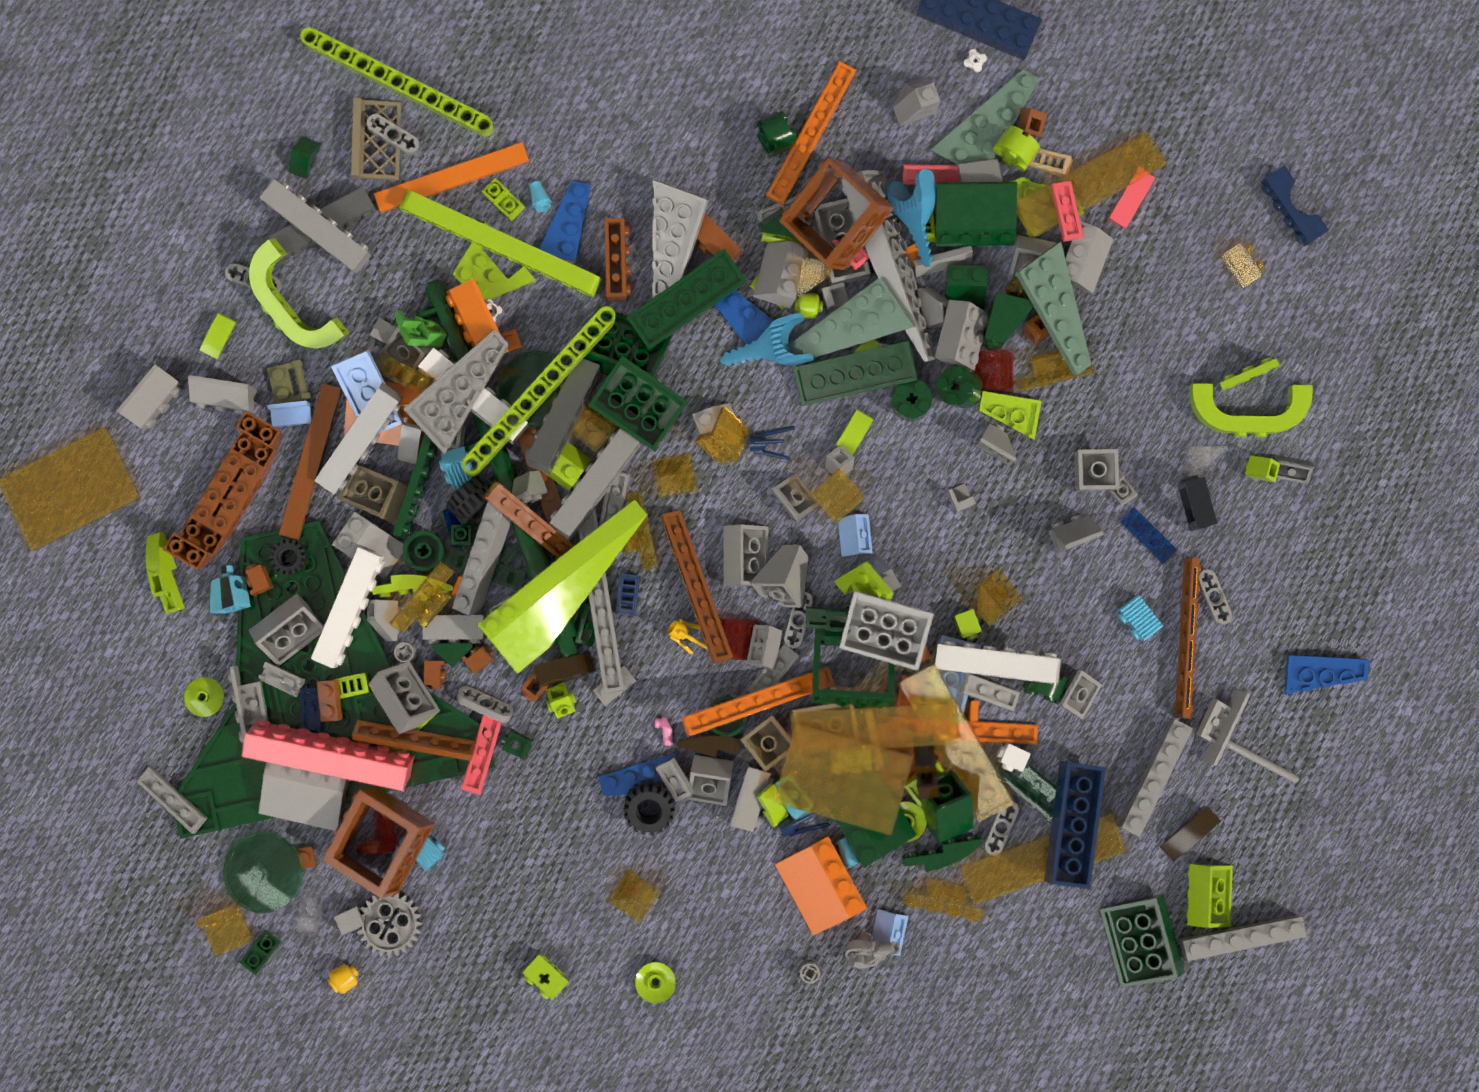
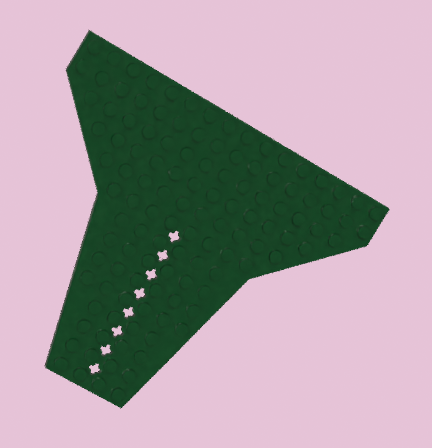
M321 521L304 524L298 542L305 546L306 552H308V563L305 564L306 568L302 569L301 573L293 576L280 574L270 564L271 559H269V555L272 553L270 550L274 548L273 545L275 543L278 544L280 540L290 539L279 536L280 529L241 538L239 576L246 577V567L258 563V565L265 566L274 587L255 596L250 594V590H253V588H250L246 582L250 607L238 610L236 666L239 669L241 685L262 682L270 724H285L293 729L304 728L312 733H327L330 737L335 738L346 737L354 742H359L352 740V733L357 720L393 726L372 690L371 693L340 699L342 720L321 722L318 688H316V691H313V688H309V684L312 683L311 680L313 679L315 682L361 673H368L370 683L377 672L392 667L373 627L367 621V615L364 610L360 612L359 617H361V621L358 627L352 631L353 640L350 646L344 650L345 659L341 666L338 665L336 668H331L311 659L321 634L310 642L311 647L308 648L307 652L304 649H300L279 666L306 679L298 697L290 695L259 679V675L264 671V663H275L255 644L249 630L296 593L309 605L325 626L346 577V572ZM288 550V554L283 552L282 561L285 565L287 563L291 565L296 561V554L293 550ZM292 582L298 585L296 593L288 591V587L291 586ZM308 660L315 664V667L310 672L309 669L304 667ZM357 679L359 690H362L361 680ZM350 680L351 692L355 691L353 680ZM342 682L343 691L345 694L347 693L346 683ZM428 691L440 711L420 731L475 741L480 723ZM236 703L233 704L177 791L207 817L195 834L188 831L176 819L180 839L275 818L259 814L263 776L267 762L242 757L244 743H241L239 738L241 727L235 717V711H237ZM486 727L483 728L482 733H484L487 730ZM369 743L370 745H373V746H377V747L379 746V744ZM407 750L410 754H414L411 776L405 788L465 775L469 761ZM493 754L488 769L496 767ZM350 780L345 802L352 800L354 794L361 789L376 786L385 792L397 789Z

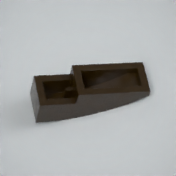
M590 653L559 658L533 666V672L539 688L554 683L560 684L596 672Z
M717 735L700 736L680 741L677 747L716 757L718 750L737 755L741 739Z
M933 735L913 737L919 799L939 797Z
M1203 806L1159 847L1172 861H1175L1206 836L1221 820L1208 806Z

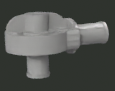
M863 932L860 934V940H852L847 944L845 957L849 966L866 969L867 967L877 965L879 961L885 960L887 955L899 954L900 945L897 941L882 943L879 940L872 941L873 936L870 933Z

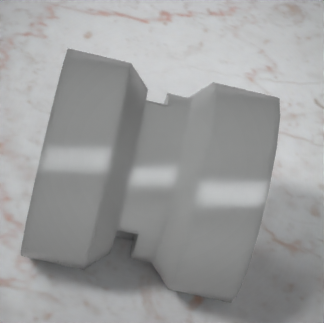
M402 642L395 647L394 655L398 661L404 663L412 662L417 656V650L414 645Z
M807 961L800 967V977L805 983H815L820 977V970L815 962Z

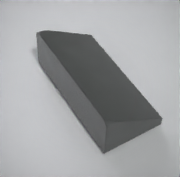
M1273 454V460L1280 463L1277 479L1309 484L1314 469L1313 462Z

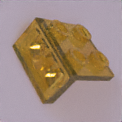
M722 407L713 430L698 435L695 442L720 465L738 461L749 429L727 407Z
M841 468L837 469L811 492V496L834 524H837L866 498Z
M239 903L195 921L198 929L204 928L215 956L253 941Z

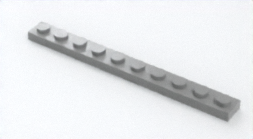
M595 508L579 528L580 542L598 528ZM604 573L590 592L589 600L604 694L624 691L606 573Z

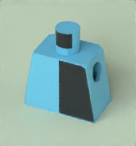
M231 565L222 566V577L211 582L210 613L226 614L250 607L245 577L234 576L233 566Z

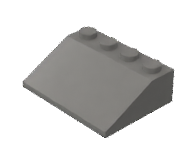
M854 591L840 648L918 670L934 613Z
M267 762L263 776L259 814L336 831L340 824L350 779Z

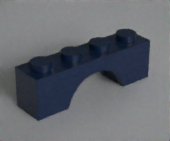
M1284 165L1261 181V188L1267 196L1270 195L1273 199L1272 204L1276 211H1281L1285 217L1283 220L1288 228L1292 227L1296 233L1294 236L1297 242L1306 247L1327 233L1329 229L1318 214L1306 215L1299 212L1293 206L1290 193L1296 181Z

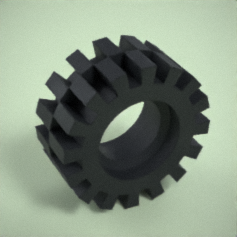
M291 539L280 540L270 550L272 552L269 555V559H271L270 564L280 574L293 576L301 573V570L306 568L308 552H306L305 546L300 542ZM286 550H293L296 554V561L291 565H285L282 561V554Z

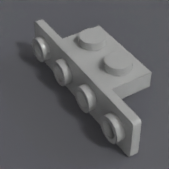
M230 666L228 679L233 684L234 691L231 692L233 702L237 705L235 717L241 727V731H239L240 741L244 743L245 735L250 729L249 725H253L255 721H269L262 682L241 685L238 666Z
M1235 689L1228 706L1219 700L1212 699L1196 733L1197 736L1210 742L1202 761L1217 766L1250 697L1248 692Z

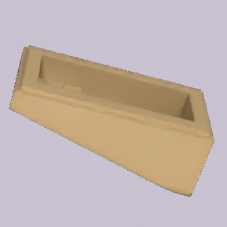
M1039 148L1037 153L1042 154L1040 162H1033L1034 157L1028 166L1067 179L1073 161L1072 157ZM1046 156H1049L1047 165H1044ZM1057 159L1055 167H1052L1053 160ZM1061 161L1065 162L1063 168L1059 169Z

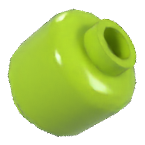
M800 293L799 297H796L794 313H802L804 318L816 319L818 313H822L823 301H819L818 294Z

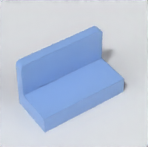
M308 401L267 405V409L271 411L272 426L274 427L311 423L312 410L311 403Z
M869 514L839 517L841 555L845 557L873 554Z
M878 909L872 941L879 940L882 943L897 941L900 945V953L896 955L900 956L908 916Z

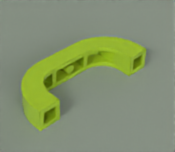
M275 238L269 239L261 245L251 260L249 280L254 295L261 303L262 310L273 318L274 325L279 330H282L292 341L308 348L326 347L346 337L349 331L338 317L329 321L322 328H312L301 321L272 281L273 268L279 260L287 255L286 251Z
M1193 383L1189 386L1190 404L1196 417L1208 428L1220 433L1235 434L1237 438L1247 437V434H1254L1255 438H1266L1267 434L1281 433L1294 427L1307 414L1311 406L1313 385H1292L1288 387V404L1281 415L1231 416L1222 413L1216 407L1213 400V384Z

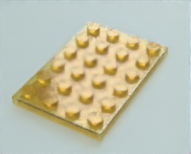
M107 427L101 428L0 478V487L31 551H36L141 499Z
M795 723L773 802L891 835L913 756Z

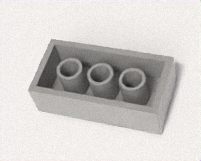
M848 198L820 204L813 213L817 234L833 249L835 247L832 241H841L856 222L854 215L849 210ZM867 261L856 271L850 264L845 270L831 269L826 266L830 286L842 282L847 284L868 279L870 276Z

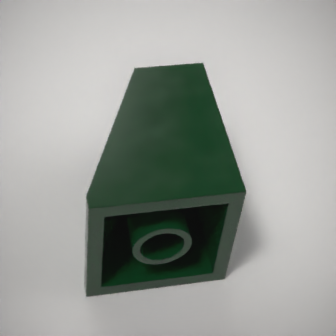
M996 292L991 302L988 323L983 335L982 345L985 346V349L996 351L1003 347L1034 307L1030 300Z
M953 770L938 775L939 797L920 799L928 830L938 843L974 829L973 795Z

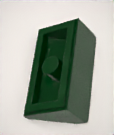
M582 603L574 626L578 636L573 638L576 643L593 647L595 632L591 606Z

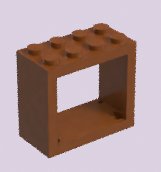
M828 158L820 164L818 172L809 178L804 190L795 196L793 204L784 210L780 222L828 268L845 270L894 207L847 163ZM841 177H843L870 204L835 249H833L806 222Z
M377 786L361 789L354 794L352 798L353 803L344 813V821L341 826L334 832L335 838L327 846L323 861L382 899L400 892L435 823ZM370 807L408 830L384 878L346 855Z

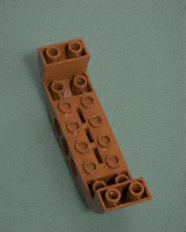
M245 411L236 426L241 432L180 534L172 533L163 548L165 552L196 570L209 563L231 537L269 473L279 448L281 430L248 411Z

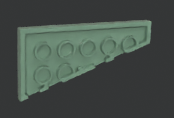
M1023 69L930 151L953 165L994 159L996 153L992 151L993 146L1005 129L1010 125H1014L1020 114V109L1024 108L1040 78Z
M1058 242L1015 274L1071 373L1075 376L1089 367L1091 361L1062 244Z
M880 277L789 344V347L795 355L813 354V357L817 358L916 326L883 277Z

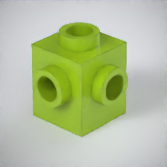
M565 683L546 689L549 699L546 701L550 713L554 711L557 719L576 711L573 704L576 703L573 691L568 692Z

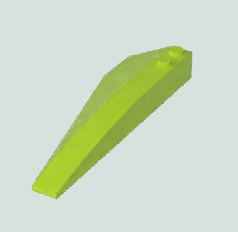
M635 500L575 545L478 624L480 630L517 674L550 648L565 625L573 617L614 559L648 516Z

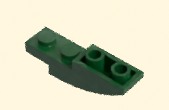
M806 607L805 628L844 632L850 607H846V609Z
M977 835L965 836V840L957 841V838H950L941 844L942 852H938V849L926 850V854L918 855V852L906 853V857H902L903 866L923 864L925 872L938 870L964 859L974 852L983 841L981 838H977Z

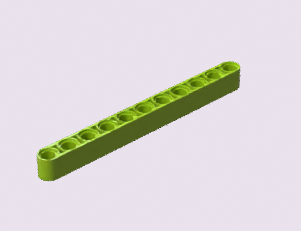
M307 27L301 31L300 39L309 50L480 136L488 137L494 132L492 120L487 115L314 28ZM315 36L312 42H307L308 37ZM326 45H333L331 50L324 51ZM349 53L348 59H341L343 54ZM361 62H367L365 68H358ZM378 71H385L382 77H376ZM395 80H402V83L399 86L393 85ZM419 88L420 90L416 95L410 94L412 89ZM430 97H437L436 102L432 104L428 103V99ZM452 105L454 106V110L452 112H446V107ZM466 114L472 115L469 121H463V116ZM488 123L489 127L486 130H481L480 125Z
M407 190L399 206V209L587 296L594 298L601 284L602 278L413 191Z
M605 306L598 310L466 455L462 465L467 475L475 476L481 472L615 323V311L611 307ZM609 314L612 319L610 321H603L601 316ZM595 328L599 333L596 336H590L588 330ZM577 343H582L585 345V349L578 351L574 346ZM567 357L572 360V363L566 366L561 363V360ZM551 372L559 375L556 380H550L547 376ZM537 387H542V388H544V389H545L544 394H542V395H537V394H535V393H534L535 388H537ZM523 402H530L532 406L529 410H523L520 405ZM515 416L518 422L515 425H510L507 419ZM502 431L505 436L503 439L497 440L493 437L494 433ZM483 446H488L491 448V452L483 455L480 453V449ZM469 461H475L478 464L474 470L467 469L466 465Z

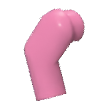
M662 716L661 718H655V728H662L663 745H672L673 732L667 718Z

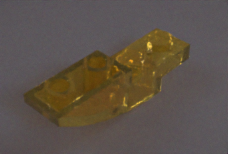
M381 352L377 359L376 366L381 375L419 394L424 392L434 380L433 377L384 352Z

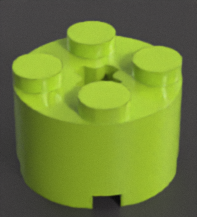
M1010 125L993 146L992 151L1001 156V162L1008 167L1014 165L1017 169L1024 172L1037 154L1040 145L1031 135H1028V137L1023 135L1024 130Z

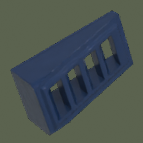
M620 574L616 614L636 616L641 576ZM624 580L634 581L635 585L624 584ZM623 588L633 589L634 593L623 592ZM622 596L632 597L633 601L622 600ZM621 604L631 605L632 609L621 608Z

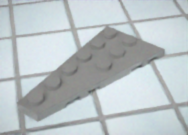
M653 180L654 219L652 251H654L652 262V299L685 276L709 200L657 180Z
M493 330L404 408L406 413L444 455L509 346L496 330Z

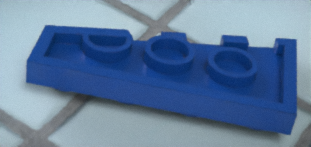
M571 181L541 243L540 250L560 259L576 262L591 184Z
M734 291L715 304V307L745 344L751 345L752 341H756L774 321L737 291Z
M1287 654L1284 694L1288 695L1321 687L1326 688L1337 684L1368 680L1369 659Z
M673 753L599 776L604 796L627 795L629 789H633L634 784L640 785V781L645 780V783L653 780L655 784L659 781L662 782L661 786L664 787L665 783L657 772L656 767L673 757L678 763L676 754Z

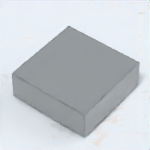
M379 318L370 336L386 344L396 327Z

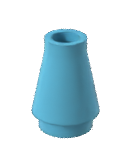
M540 181L531 183L529 186L531 189L532 207L536 212L547 211L551 208L549 196Z
M847 838L837 841L841 861L846 869L861 863Z

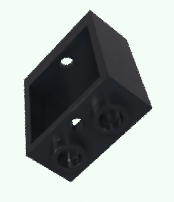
M1198 475L1183 479V483L1178 485L1189 530L1194 531L1217 524L1205 477L1199 478Z

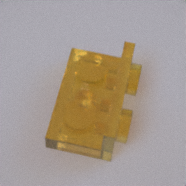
M1245 242L1239 243L1221 255L1242 288L1247 287L1266 274L1264 272L1266 269L1260 259L1256 260L1253 255L1255 253L1254 249L1249 243L1245 244Z

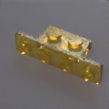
M1057 350L1030 357L1032 374L1014 379V384L1019 392L1029 391L1033 388L1049 386L1052 383L1087 376L1095 373V368L1091 363L1080 374L1073 376L1061 353Z
M641 490L626 494L627 504L635 500L645 511ZM647 517L622 549L623 555L639 552L643 571L658 567Z
M440 562L390 621L391 626L401 632H405L416 619L421 626L426 628L451 598L442 586L452 576L454 571Z
M930 878L927 883L925 896L906 892L903 899V904L908 905L910 908H922L931 913L940 912L950 917H962L971 922H981L985 915L984 909L966 905L968 887Z

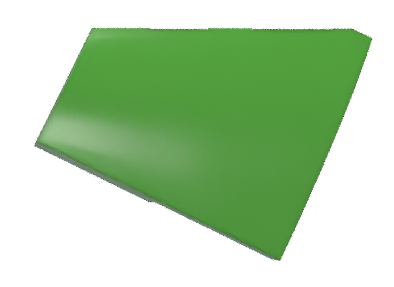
M396 311L397 325L407 345L442 347L447 334L439 323L425 320L416 315L414 319H410L403 315V311Z

